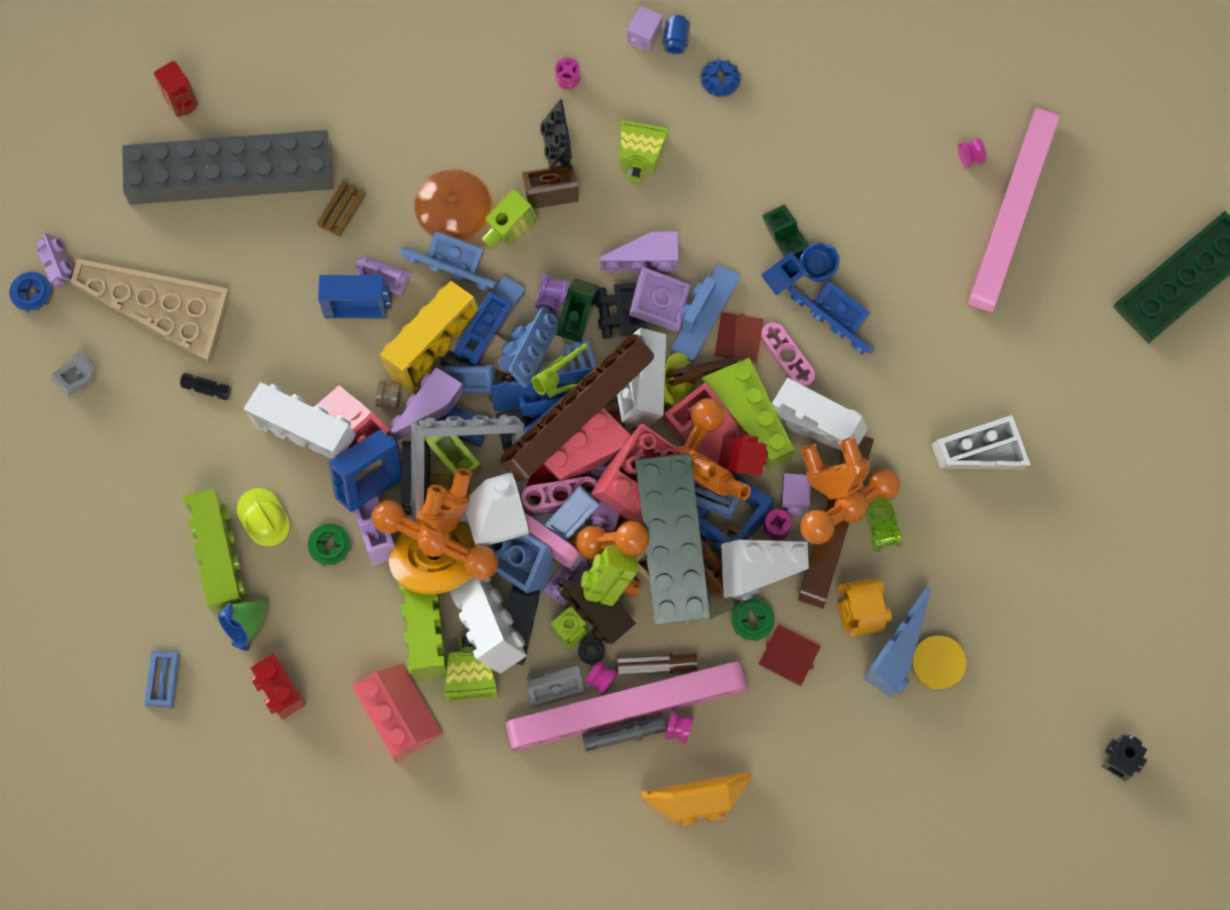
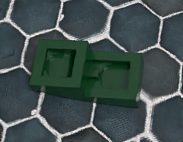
M782 205L762 215L783 257L792 252L796 258H799L805 248L809 247V244L797 228V221L786 205Z

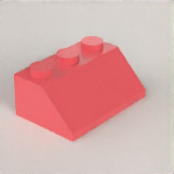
M403 664L377 671L352 685L394 762L443 735Z

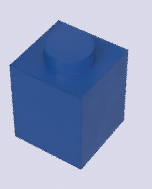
M790 252L761 276L777 296L805 275L807 271L795 255Z

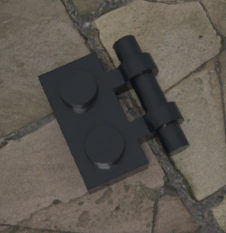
M637 282L614 285L615 295H607L605 287L599 288L595 306L599 309L600 319L598 320V328L602 331L603 339L612 338V329L615 327H619L621 337L631 336L639 328L646 329L644 320L629 315ZM610 306H616L618 316L610 317Z

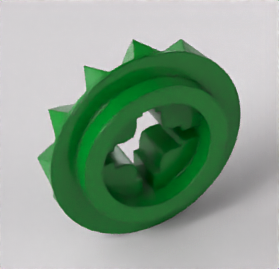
M332 523L323 524L314 529L310 534L308 551L314 561L324 566H336L337 563L346 559L347 554L351 550V539L343 527ZM332 536L334 544L338 547L331 548L327 555L326 548L322 544L328 543Z
M756 598L743 600L736 605L732 612L731 625L736 635L744 638L745 641L757 642L767 637L774 627L775 617L773 610L763 600ZM750 610H752L755 618L761 619V621L757 622L755 630L751 623L745 622V620L749 619Z

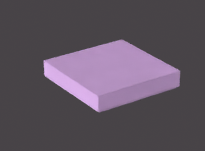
M642 267L629 315L678 332L682 323L681 314L686 306L691 284Z

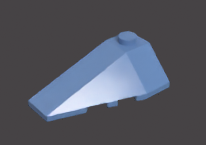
M529 532L527 535L486 546L495 552L498 558V569L496 572L526 593L546 588L555 564L550 546Z
M928 587L920 595L905 620L902 621L864 678V680L891 698L895 692L901 694L910 681L905 677L911 668L931 589Z

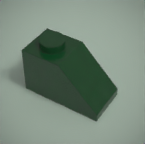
M577 278L574 279L566 294L557 336L579 343L582 342L594 310L599 285Z

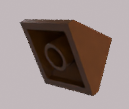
M572 165L522 172L527 202L533 209L579 202L578 181Z

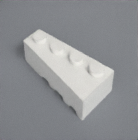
M260 382L244 407L245 412L259 430L267 432L269 429L276 437L281 439L287 436L296 445L301 447L308 443V447L311 450L331 459L345 452L356 436L350 426L351 422L339 415L336 418L328 415L329 412L321 406L315 405L311 407L306 404L307 402L303 398L295 394L290 397L284 394V390L274 384H271L269 387Z
M492 577L481 581L470 578L460 587L451 590L450 593L455 605L460 610H463L459 616L461 622L470 630L466 633L471 644L474 643L477 648L473 651L475 658L501 674L527 656L522 647L525 645V642L521 635L514 631L511 625L514 623L513 618L506 609H503L501 605L503 599L500 593L495 588H492L490 584Z

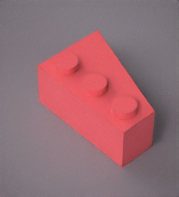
M602 408L543 465L558 481L581 478L604 464H610L631 435Z

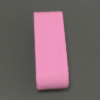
M582 477L531 485L522 492L523 509L530 515L555 513L566 501L555 500L553 498L555 493L563 491L568 495V499L580 485L583 488L590 487L594 489L597 481L591 477ZM530 496L541 498V502L535 506L529 505L526 501Z

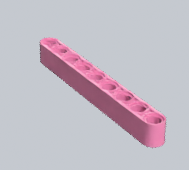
M1035 107L967 305L990 313L994 310L1060 117L1059 114Z
M731 662L512 719L506 722L505 726L511 750L518 751L627 723L635 719H642L741 693L748 689L741 662Z

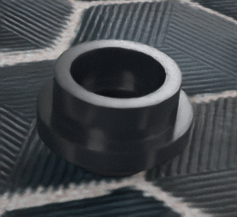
M587 638L580 643L578 656L583 663L596 665L599 661L603 660L605 647L596 638ZM589 648H594L597 653L594 656H589L586 651Z

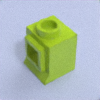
M569 607L550 623L551 632L568 651L589 634L585 621L572 607Z

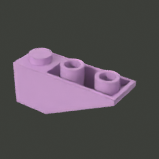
M678 231L650 232L601 256L600 271L619 273L621 270H631L634 273H640L642 267L657 270L660 273H669L677 270Z
M435 368L432 374L427 373L421 382L422 388L417 395L412 394L406 403L407 409L401 416L398 415L393 420L390 427L392 437L398 441L411 434V422H419V420H426V418H433L436 421L449 414L464 393L463 384L438 368Z

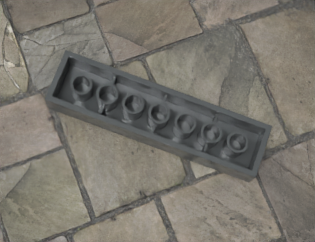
M327 130L122 145L123 193L129 205L333 189L331 142Z

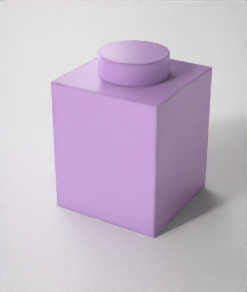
M640 6L627 30V42L636 49H644L650 52L662 29L663 15Z
M784 473L781 509L790 516H801L803 513L808 512L811 485L807 481L806 475Z

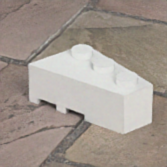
M639 328L634 334L640 336L655 356L653 361L617 394L622 423L635 426L643 423L650 427L663 416L666 334Z
M789 378L786 379L772 403L785 429L840 451L842 450L838 444L839 441L848 437H855L856 443L859 446L868 430L863 416L859 412L852 409L849 410Z
M1013 415L938 439L931 444L940 469L1023 470L1031 465Z
M736 540L721 544L724 598L743 595L809 569L807 542Z

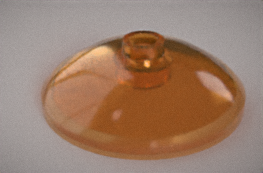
M445 170L432 175L420 186L415 198L417 220L424 231L432 237L435 231H439L462 241L469 239L483 229L487 223L486 218L491 213L490 194L484 183L475 175L462 170ZM449 196L456 197V199L453 201H450L447 198Z

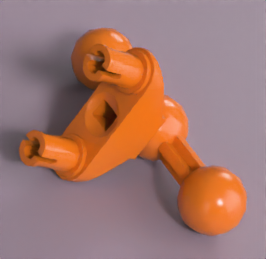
M704 398L692 407L691 420L694 427L684 446L677 448L684 453H691L694 483L720 496L731 495L741 500H746L751 493L750 486L735 480L732 473L697 452L706 433L718 429L723 424L725 416L724 409L719 402L714 399Z
M848 437L838 442L846 461L845 464L828 467L824 465L816 444L800 449L808 470L806 478L809 484L828 496L829 500L835 499L834 507L827 512L813 510L802 518L800 524L801 534L806 541L812 544L820 545L828 542L833 536L835 525L841 521L854 523L861 520L867 513L869 503L875 499L883 502L894 499L900 490L899 477L894 471L887 468L873 471L868 477L867 486L863 488L862 483L870 469V464L868 460L862 457L855 437Z
M459 468L455 471L451 489L448 491L438 485H432L428 488L425 504L419 508L416 516L420 524L405 517L403 507L393 500L379 502L371 513V521L379 532L392 534L400 531L416 539L420 550L425 555L438 557L446 554L464 563L467 574L473 579L480 581L489 579L498 569V558L489 547L477 546L470 549L452 540L450 534L464 515L470 500L467 490L472 472L467 469Z
M621 517L618 519L615 532H606L599 526L590 525L582 529L578 536L570 537L566 542L572 545L585 559L594 561L597 554L601 555L608 545L617 547L624 555L637 556L647 549L650 538L648 530L640 522L628 521ZM553 558L555 564L560 563L559 561ZM632 579L623 592L632 597L637 596L641 589L633 585L641 587V582Z

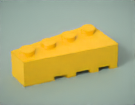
M450 281L437 292L436 297L428 305L421 308L418 315L402 328L400 334L392 342L385 345L380 356L393 382L400 383L401 388L411 395L418 392L419 388L416 385L423 376L425 377L427 373L433 372L431 366L437 357H444L449 351L452 337H459L476 315L478 307L474 296Z

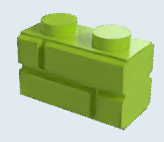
M610 545L605 548L601 555L597 554L592 568L589 572L585 571L581 578V586L584 589L586 600L600 601L602 604L613 606L638 573L637 556L624 555L617 547Z

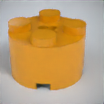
M869 578L838 586L837 594H842V601L837 602L839 616L844 630L851 631L848 635L850 638L885 630L886 622L891 621L892 616L889 606L884 603L882 596L884 595V585L880 579Z

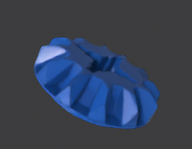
M718 58L714 62L709 61L707 66L702 69V86L711 95L718 97L731 95L740 85L741 74L738 71V67L731 64L729 60L722 61ZM719 70H721L723 76H726L723 85H721L719 78L716 77Z
M26 272L14 279L9 289L12 303L18 309L25 310L28 313L31 310L39 311L40 307L48 304V299L52 295L51 284L48 279L37 272ZM33 285L35 291L39 293L33 294L29 300L25 292L30 291Z

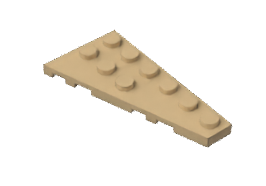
M77 259L70 281L72 286L205 362L210 363L230 293L228 288Z

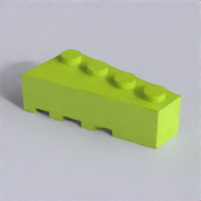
M750 358L701 378L700 386L705 382L723 402L743 434L759 437L758 442L767 444L768 459L765 464L767 469L792 459L794 448Z
M215 489L182 496L184 505L187 506L192 514V518H188V524L193 538L197 539V543L194 544V551L198 564H202V569H199L207 607L213 612L222 610L229 602L232 604L243 602L242 596L246 595L243 580H238L237 570H241L238 554L233 555L232 545L236 544L233 529H228L227 520L231 519L228 504H223Z
M399 584L400 594L405 596V604H401L402 619L407 620L404 640L405 646L409 647L410 657H406L408 673H413L415 681L446 677L447 662L439 594H420L412 592Z

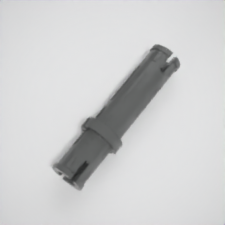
M659 715L641 721L635 719L632 720L633 723L583 734L585 750L588 752L635 739L641 741L643 737L665 733L666 727L663 716Z

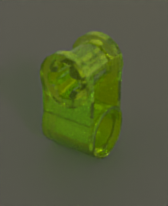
M883 497L874 499L866 513L874 551L878 552L881 548L893 545L897 547L902 546V535L896 521L892 503ZM873 508H883L886 512V516H876L873 512Z

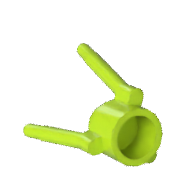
M584 343L566 357L561 355L542 372L533 376L531 383L534 390L539 395L547 393L550 398L559 393L571 391L577 384L557 388L560 379L556 371L584 351L588 344Z

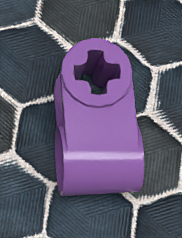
M544 273L539 285L535 308L539 310L540 307L545 305L552 313H556L566 298L569 280L559 281L549 278L548 274Z

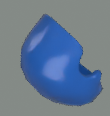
M820 242L805 248L800 256V263L807 271L805 277L812 281L824 282L833 278L839 269L840 256L832 245Z

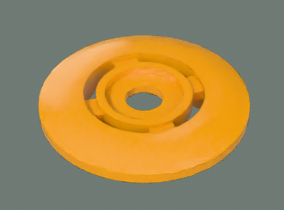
M459 521L455 529L450 532L452 540L470 549L476 547L470 525ZM404 533L400 534L395 540V547L389 553V566L393 577L401 586L412 592L420 594L444 593L460 587L472 578L467 574L464 563L446 554L438 560H431L420 550L417 540Z

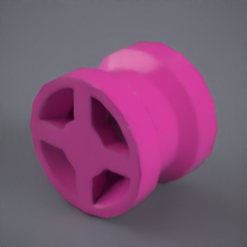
M563 58L557 62L555 66V79L558 86L563 89H573L579 84L580 66L576 60Z
M980 138L973 139L972 143H959L958 153L964 167H969L974 162L979 164L986 162V150Z
M782 509L770 511L764 523L765 534L773 540L786 538L792 525L790 515Z
M599 661L588 675L585 684L598 688V693L604 695L615 681L618 672L607 669L605 663Z
M672 711L665 738H676L681 743L686 744L694 717H680L678 713Z

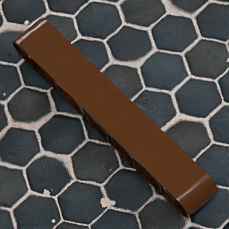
M638 334L627 337L502 455L500 459L501 464L510 473H513V477L517 481L521 482L529 478L653 361L654 353Z
M864 436L858 448L862 457L868 460L874 439ZM843 452L838 465L846 463ZM828 499L824 512L834 507L835 499ZM841 521L835 525L833 536L828 542L820 545L814 544L809 560V569L806 570L797 601L824 609L850 522Z

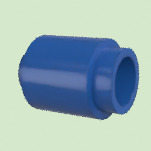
M673 15L665 21L663 45L665 46V51L670 54H682L688 46L690 22L684 16Z

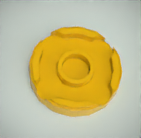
M936 635L927 637L918 644L912 660V670L918 681L927 688L945 690L950 689L961 680L966 671L967 660L964 650L956 641L946 636Z

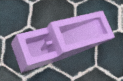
M378 497L373 498L354 511L373 566L388 561L390 550L395 547L391 534L379 532L371 521V513L379 503Z

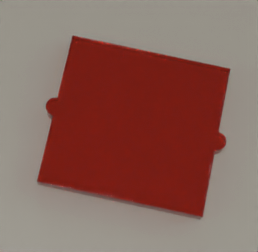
M721 312L714 356L733 357L736 361L750 358L751 362L757 363L764 319L748 317L744 313L736 315Z
M778 625L770 642H766L767 648L758 665L801 686L808 671L814 668L813 662L821 646Z

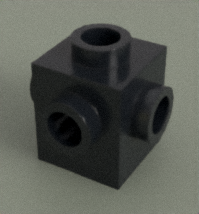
M1123 734L1117 740L1113 738L1104 751L1108 756L1101 767L1126 782L1133 776L1134 772L1140 773L1147 762L1144 755L1148 749L1142 746L1143 743L1138 738Z

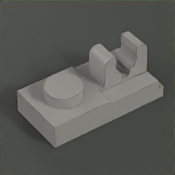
M578 666L554 672L551 675L545 670L542 671L543 677L533 679L532 674L527 676L528 684L526 686L532 706L585 692Z

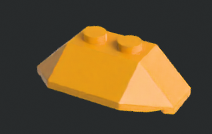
M751 772L641 791V801L672 823H680L681 827L697 824V819L708 818L709 822L718 821L725 818L724 814H729L750 783L752 775Z

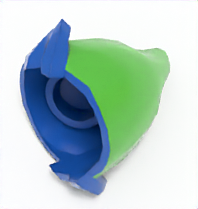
M266 598L235 604L229 602L218 613L219 623L225 633L234 641L231 643L234 647L245 651L250 649L251 645L249 644L256 638L264 624V618L268 609Z

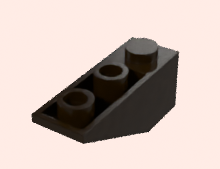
M562 578L555 580L560 586L557 588L560 595L566 601L571 600L576 606L574 610L584 621L587 620L593 627L591 633L600 643L604 641L612 645L636 624L620 602L616 601L613 606L602 604L600 601L586 600L582 586Z

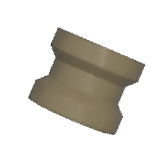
M379 381L376 391V407L386 405L390 406L391 409L397 410L401 397V384L387 385L385 381Z

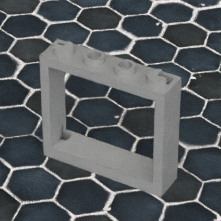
M505 414L496 419H489L488 416L479 415L474 416L472 420H463L461 417H447L446 421H435L433 418H426V420H419V422H411V516L413 520L420 524L416 516L419 508L424 506V437L512 433L513 445L524 435V424L520 419L516 418V416H507ZM514 478L521 500L523 481L519 482ZM466 512L460 521H468Z

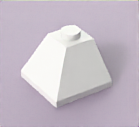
M513 473L486 479L469 496L470 500L465 512L476 547L487 546L529 534Z

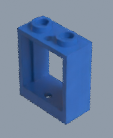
M319 275L318 301L324 318L387 319V310L392 308V296L389 294V284L384 283L383 275Z
M378 430L328 462L335 499L351 513L402 481L400 469L402 465L398 456L399 445L392 436L388 437L382 430ZM378 460H382V466L355 482L354 475Z
M732 471L729 472L734 475L735 480L750 486V496L743 501L756 509L733 539L729 538L704 520L711 511L702 507L697 510L701 539L705 540L708 538L714 542L715 548L721 553L722 543L749 540L765 521L767 514L774 510L773 499Z

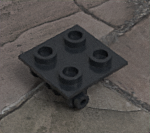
M560 99L540 125V133L544 137L545 142L544 155L548 159L549 168H553L557 162H560L563 166L569 165L572 159L563 101Z

